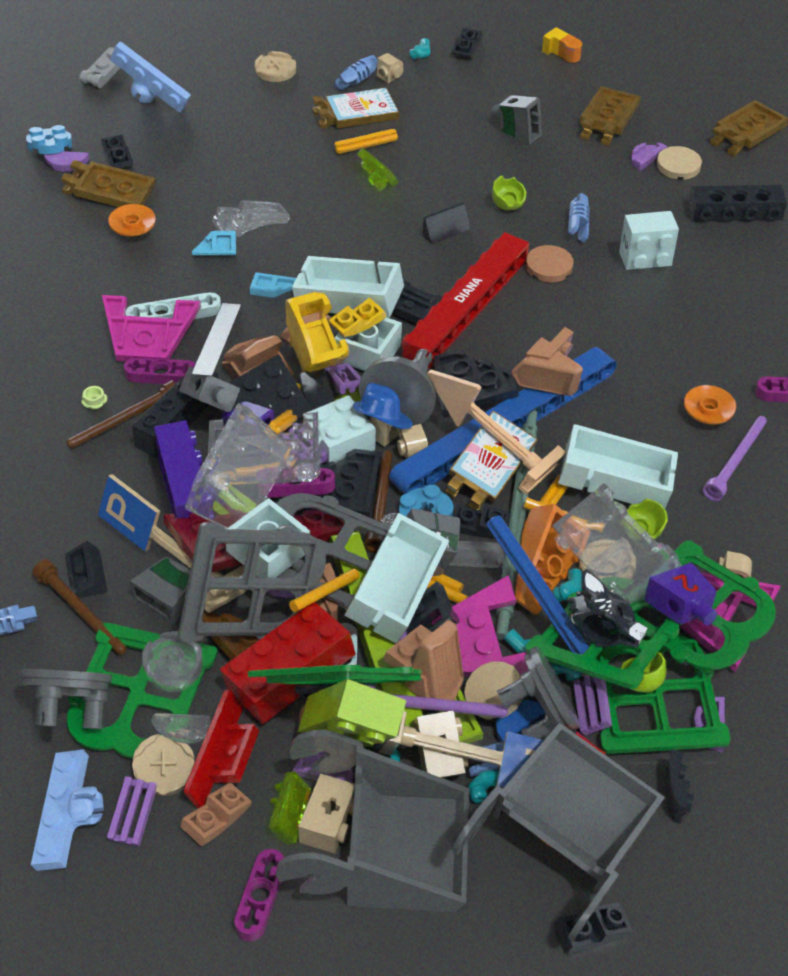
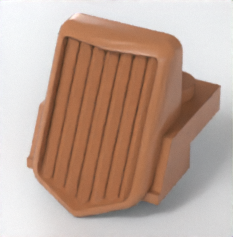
M564 327L551 342L541 337L526 353L525 358L511 371L516 383L522 387L565 396L573 395L578 390L583 372L581 365L567 357L573 347L571 340L574 332Z
M275 335L255 338L234 345L224 354L225 361L222 362L223 367L232 380L279 354L292 377L294 375V371L279 352L282 341Z
M447 620L433 632L422 625L418 626L388 649L383 658L392 667H413V669L423 670L421 681L404 682V686L418 697L455 700L464 680L458 629L450 620Z

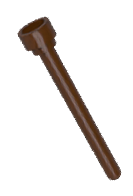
M170 380L162 384L161 388L158 389V393L69 438L67 446L75 448L150 409L175 385V382Z
M385 450L382 453L373 519L384 523L389 474L392 463V452L389 450ZM370 531L367 532L364 539V548L371 553H377L384 537Z
M43 559L38 562L32 570V575L41 584L50 585L96 633L100 629L111 638L108 643L112 645V649L118 655L125 654L127 651L126 646L117 637L112 636L103 625V622L58 577L57 567L49 559Z

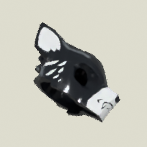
M585 569L582 572V592L577 591L576 597H569L568 599L570 604L569 611L572 612L570 619L575 627L580 629V634L584 636V641L596 644V647L622 644L637 648L648 628L635 621L632 607L625 599L609 591L595 575ZM611 630H619L616 634H610Z

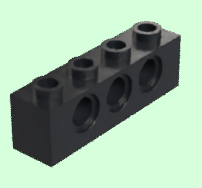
M782 185L691 186L688 201L692 222L783 220L787 205Z
M213 372L212 376L218 378V373ZM185 375L132 425L135 447L155 458L158 456L154 426L187 421L189 426L210 405L179 391ZM201 379L196 384V391L201 385Z

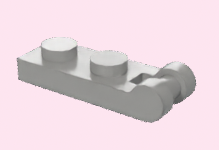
M109 47L87 71L83 70L81 72V83H92L94 87L102 88L120 69V67L110 61L114 48Z

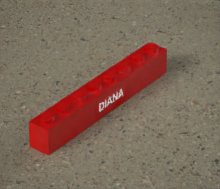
M506 232L498 240L495 239L487 252L481 254L479 260L468 268L467 273L456 281L454 287L443 295L441 301L436 306H432L429 314L423 320L418 321L415 329L410 334L405 335L402 341L403 358L412 361L420 349H427L428 352L425 357L427 358L430 352L433 356L432 361L428 365L429 370L435 363L434 355L444 353L527 262L529 242Z

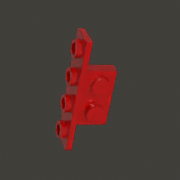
M231 690L223 692L184 788V793L197 809L206 804L207 797L214 783H240L259 734L255 724H237L244 707Z

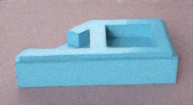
M211 231L192 251V256L236 255V231Z
M255 272L250 286V295L277 297L291 291L296 278Z

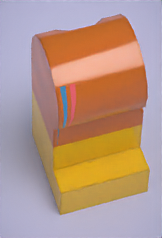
M557 27L543 36V53L547 55L554 53L570 63L580 60L582 42Z

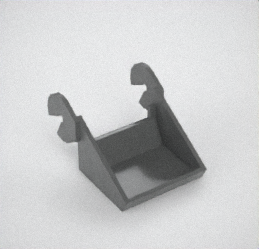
M559 723L503 789L497 785L482 802L458 836L452 851L458 855L465 843L469 844L495 806L493 813L495 819L498 820L503 812H505L597 879L598 883L593 889L597 893L568 936L569 939L574 941L619 876L615 869L665 797Z
M313 730L299 734L292 740L289 750L292 760L317 755L322 751L328 752L324 753L312 765L313 772L339 773L349 770L356 765L350 857H348L347 862L313 852L286 856L278 862L276 868V877L279 882L313 874L300 886V893L313 895L330 894L347 887V906L456 912L466 904L468 844L465 843L458 855L452 851V847L468 822L469 788L363 748V742L336 732Z

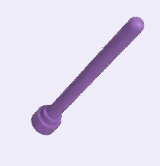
M759 416L719 475L707 481L703 487V493L708 499L720 501L727 492L726 482L767 423L764 416Z
M365 685L375 689V686ZM391 694L407 700L405 708L443 712L454 711V713L505 717L508 713V709L504 705Z

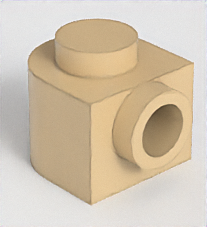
M389 53L377 58V77L389 83L402 75V61Z
M372 416L369 419L376 428L375 441L384 447L399 435L401 428L393 427Z
M421 424L399 431L400 440H397L399 454L401 456L405 455L406 459L428 447L427 438Z
M727 551L725 558L719 557L718 564L742 578L751 577L752 561L748 556Z

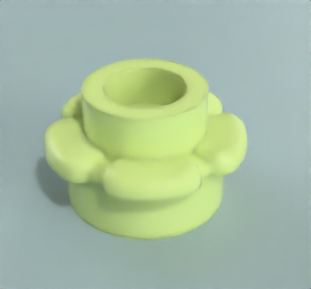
M90 386L83 391L82 404L84 407L92 410L99 409L107 402V395L104 394L101 387Z

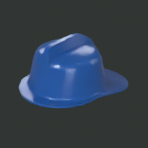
M369 383L366 386L362 400L353 403L352 407L356 411L372 416L393 427L401 429L412 428L413 423L411 419L400 412V399L398 395L387 386Z

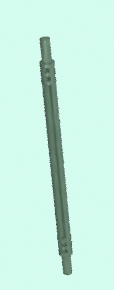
M536 408L532 410L527 421L522 426L524 431L537 438L538 431L536 426ZM523 462L516 471L509 529L520 545L527 510L523 506L529 493L525 495L518 487L530 471L523 465ZM505 554L502 578L509 575L515 595L518 572ZM514 605L496 609V615L498 616L496 636L499 640H504L503 638L508 634L509 620L513 616Z

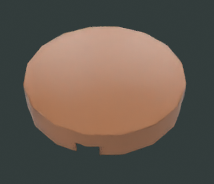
M551 245L539 246L532 249L527 255L526 269L531 276L534 274L542 282H560L572 273L574 260L571 254L563 248Z

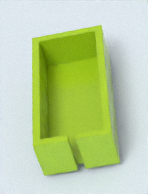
M347 679L308 696L298 732L327 730L363 742V748L367 746L373 747L374 744H383L384 741L397 737L407 700Z

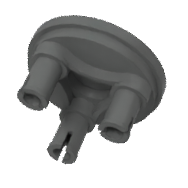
M420 349L412 361L401 357L380 358L372 363L365 370L360 380L359 394L361 400L369 383L387 386L398 395L400 399V412L411 419L412 426L424 423L430 417L436 405V390L432 380L427 375L428 365L433 358L432 353L430 352L426 358L425 355L428 350Z
M538 646L531 648L530 653L524 656L529 671L521 674V678L497 690L502 703L507 708L528 695L537 698L546 713L544 715L545 718L526 729H522L521 731L525 736L544 740L559 723L573 731L580 728L581 725L577 714L547 658Z
M18 670V677L21 678L20 685L35 687L37 709L34 725L57 726L58 699L62 698V696L82 697V700H85L84 725L82 728L102 729L104 701H107L108 684L112 683V675L64 670Z

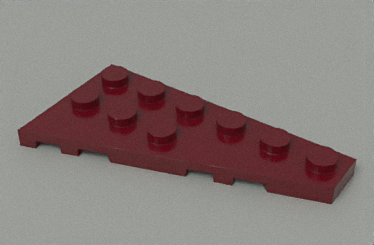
M320 510L304 511L303 515H293V518L310 530V535L325 542L330 540V536L338 535L345 524L343 520ZM249 512L218 513L216 517H201L200 513H189V518H175L174 514H164L163 523L192 562L200 524L203 522H216L227 529ZM222 543L216 547L211 573L242 565V563L226 551V544Z

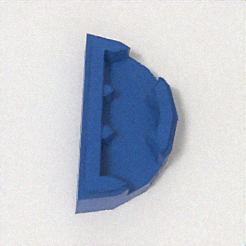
M523 700L510 715L504 718L498 717L496 721L498 741L505 742L507 731L522 734V729H526L544 719L546 713L541 704Z

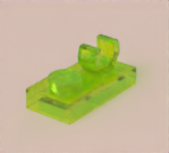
M364 148L359 151L357 155L363 161L360 165L369 174L372 171L374 172L369 176L368 180L372 185L376 183L375 186L379 191L386 187L387 182L393 187L398 184V179L386 166Z
M295 771L287 772L284 781L275 784L274 788L280 795L278 798H271L270 801L275 808L271 816L269 828L285 844L297 842L299 835L298 826L305 812L311 788Z

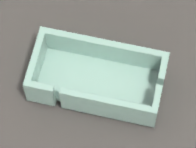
M308 256L301 269V273L298 274L292 286L294 297L312 292L324 293L329 298L332 306L329 313H339L347 306L354 309L370 297L385 311L386 318H390L404 287L400 263L378 262L377 266L381 284H379L374 261Z
M576 424L573 425L566 445V454L564 455L558 484L580 490L583 489V486L588 487L587 492L631 504H638L644 499H651L659 502L665 509L673 492L678 452Z
M398 513L344 616L367 628L370 624L375 626L374 632L397 643L407 629L449 540Z

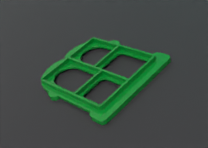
M687 540L639 584L642 589H647L651 576L692 563L724 583L716 592L712 606L714 610L735 591L751 598L757 606L755 615L748 621L733 623L717 615L711 625L724 634L725 642L721 649L715 653L699 654L674 638H668L662 646L670 651L671 658L675 662H686L691 666L711 672L712 670L726 668L739 661L747 652L749 643L760 639L771 629L775 621L776 610L772 598L760 588L758 580L753 577H740L703 555V549L699 545ZM640 608L634 612L635 621L648 628L645 636L651 639L660 627H655L638 616L637 612L642 609Z
M624 579L600 580L609 591L625 599L632 607L633 612L644 607L657 610L644 601L647 589H642L636 583ZM574 592L568 596L567 603L569 597H576L577 592ZM568 603L564 610L570 618L572 612L569 611L570 604ZM666 616L665 622L650 640H641L637 648L618 644L619 646L640 652L626 669H620L597 661L595 658L604 647H596V644H591L583 654H576L553 646L555 640L560 636L553 624L550 625L543 635H536L531 638L526 644V653L529 654L531 648L538 646L550 662L628 689H635L644 679L643 670L668 638H675L679 634V624ZM611 630L610 634H616L618 630Z
M103 623L112 636L117 637L126 647L145 651L147 654L138 675L134 677L107 672L103 668L112 650V645L108 643L111 638L100 629L96 634L98 646L86 672L112 675V683L109 684L128 688L130 694L118 720L111 726L102 729L82 728L84 725L85 700H82V697L68 696V701L71 705L67 715L70 734L75 741L86 748L99 751L114 749L120 755L133 759L136 749L146 739H142L132 732L131 722L136 709L141 705L172 712L169 725L161 735L171 734L179 737L181 731L187 730L190 726V716L188 713L205 670L210 669L215 663L218 654L216 647L193 641L185 642L179 638L121 625ZM162 655L193 663L182 693L175 700L145 692L155 664Z
M679 634L674 638L694 652L704 654L696 640H691ZM642 638V640L646 641L650 640V638ZM614 645L604 647L595 659L609 664L611 659L617 655L629 654L637 657L640 652ZM661 647L658 652L663 654L670 651ZM694 667L695 677L664 680L659 688L648 693L615 694L612 691L611 682L605 681L612 726L605 728L601 732L602 751L606 752V754L728 746L731 740L729 729L725 723L720 721L711 683L714 670L706 672L703 669ZM674 690H697L700 693L707 726L670 728L663 693ZM640 704L652 706L657 726L656 730L620 731L616 713L618 706Z
M361 665L248 671V677L266 678V683L329 684L340 683L347 679L363 684L421 681V675H423V670L413 669V667L368 668L361 667Z

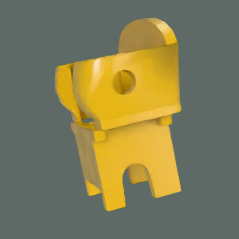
M312 292L285 300L286 324L291 334L289 345L294 348L302 368L301 373L306 371L313 372L341 364L347 359L349 347L346 340H340L337 345L325 315L330 312L332 306L329 298L324 293ZM319 312L320 320L304 324L303 316Z

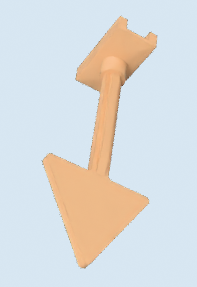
M434 370L427 372L456 426L459 427L463 424L469 413L523 461V465L530 471L526 474L518 489L525 495L559 465L557 462L566 454V451L558 445L546 457L541 459L534 452L531 453L474 404L481 390L480 385Z

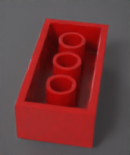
M314 602L301 609L220 668L227 690H231L239 702L263 725L300 697L294 690L295 685L312 684L266 683V678L248 677V671L343 665L355 656L356 653L350 632Z

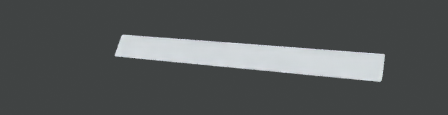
M222 304L192 374H213L241 306L240 304Z

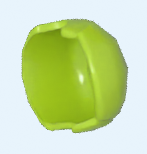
M502 175L494 181L491 195L494 204L500 209L517 210L524 204L527 192L524 185L516 181L515 177L504 179Z
M644 499L638 504H632L626 510L622 522L624 530L633 540L646 543L657 539L662 534L668 518L666 510L659 502Z
M658 652L656 657L650 661L643 670V681L637 688L631 690L648 693L656 690L663 684L667 672L666 660L662 653ZM636 658L623 662L621 669L628 668Z

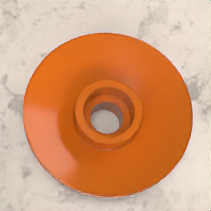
M128 204L115 209L110 214L108 222L110 228L117 234L138 236L151 230L155 225L156 218L150 208L140 204Z
M702 385L691 389L686 394L684 407L687 413L699 422L721 424L734 416L736 402L731 394L724 389L711 385Z

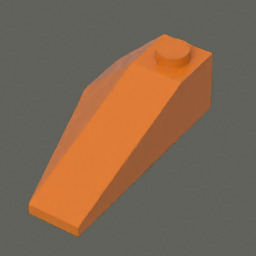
M555 504L531 508L522 532L521 547L552 593L559 581L564 580L568 576V570L573 563H578L590 532ZM518 573L515 593L516 602L533 615H537L542 608Z

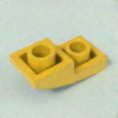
M369 297L354 309H351L349 306L345 307L330 318L329 323L344 337L363 332L386 318V313Z

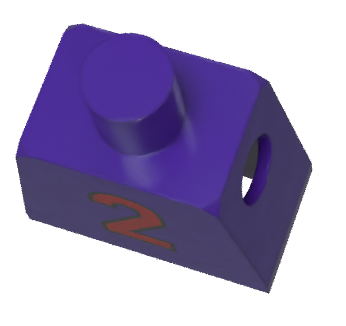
M692 563L649 578L644 601L676 623L684 624L698 619L704 625H710L717 617V611L712 608L716 590Z

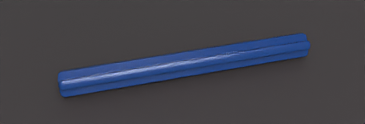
M499 515L491 518L487 522V527L570 651L576 654L586 652L589 648L588 644L584 641V638L503 518Z

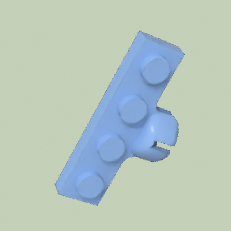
M121 41L115 46L110 61L133 78L134 82L131 86V93L134 98L139 93L141 95L138 100L140 103H151L158 96L179 113L185 108L191 96L190 93Z
M84 749L55 753L31 866L36 871L66 868L74 830L79 826L96 824L103 817L102 813L91 815L92 813L104 810L102 794L97 791L95 786L83 787L89 758Z

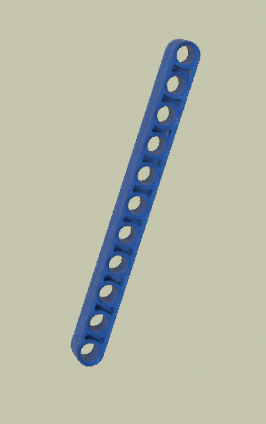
M594 347L573 360L583 368L578 390L573 395L565 396L525 388L519 392L518 397L507 399L485 413L489 416L492 411H495L522 429L532 410L535 408L537 410V422L609 378L614 373L617 362L600 348ZM473 419L402 461L391 470L389 481L403 494H407L411 490L425 488L427 485H433L450 475L449 471L482 425Z

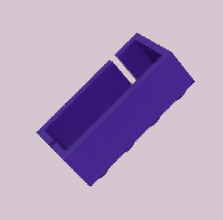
M187 421L154 426L159 465L163 480H165L164 484L172 514H174L175 518H189V513H200L201 517H215L213 507L210 508V506H214L212 490H208L205 487L208 485L207 473L205 469L202 470L200 468L203 465L201 452L194 449L197 446L194 430L189 431Z

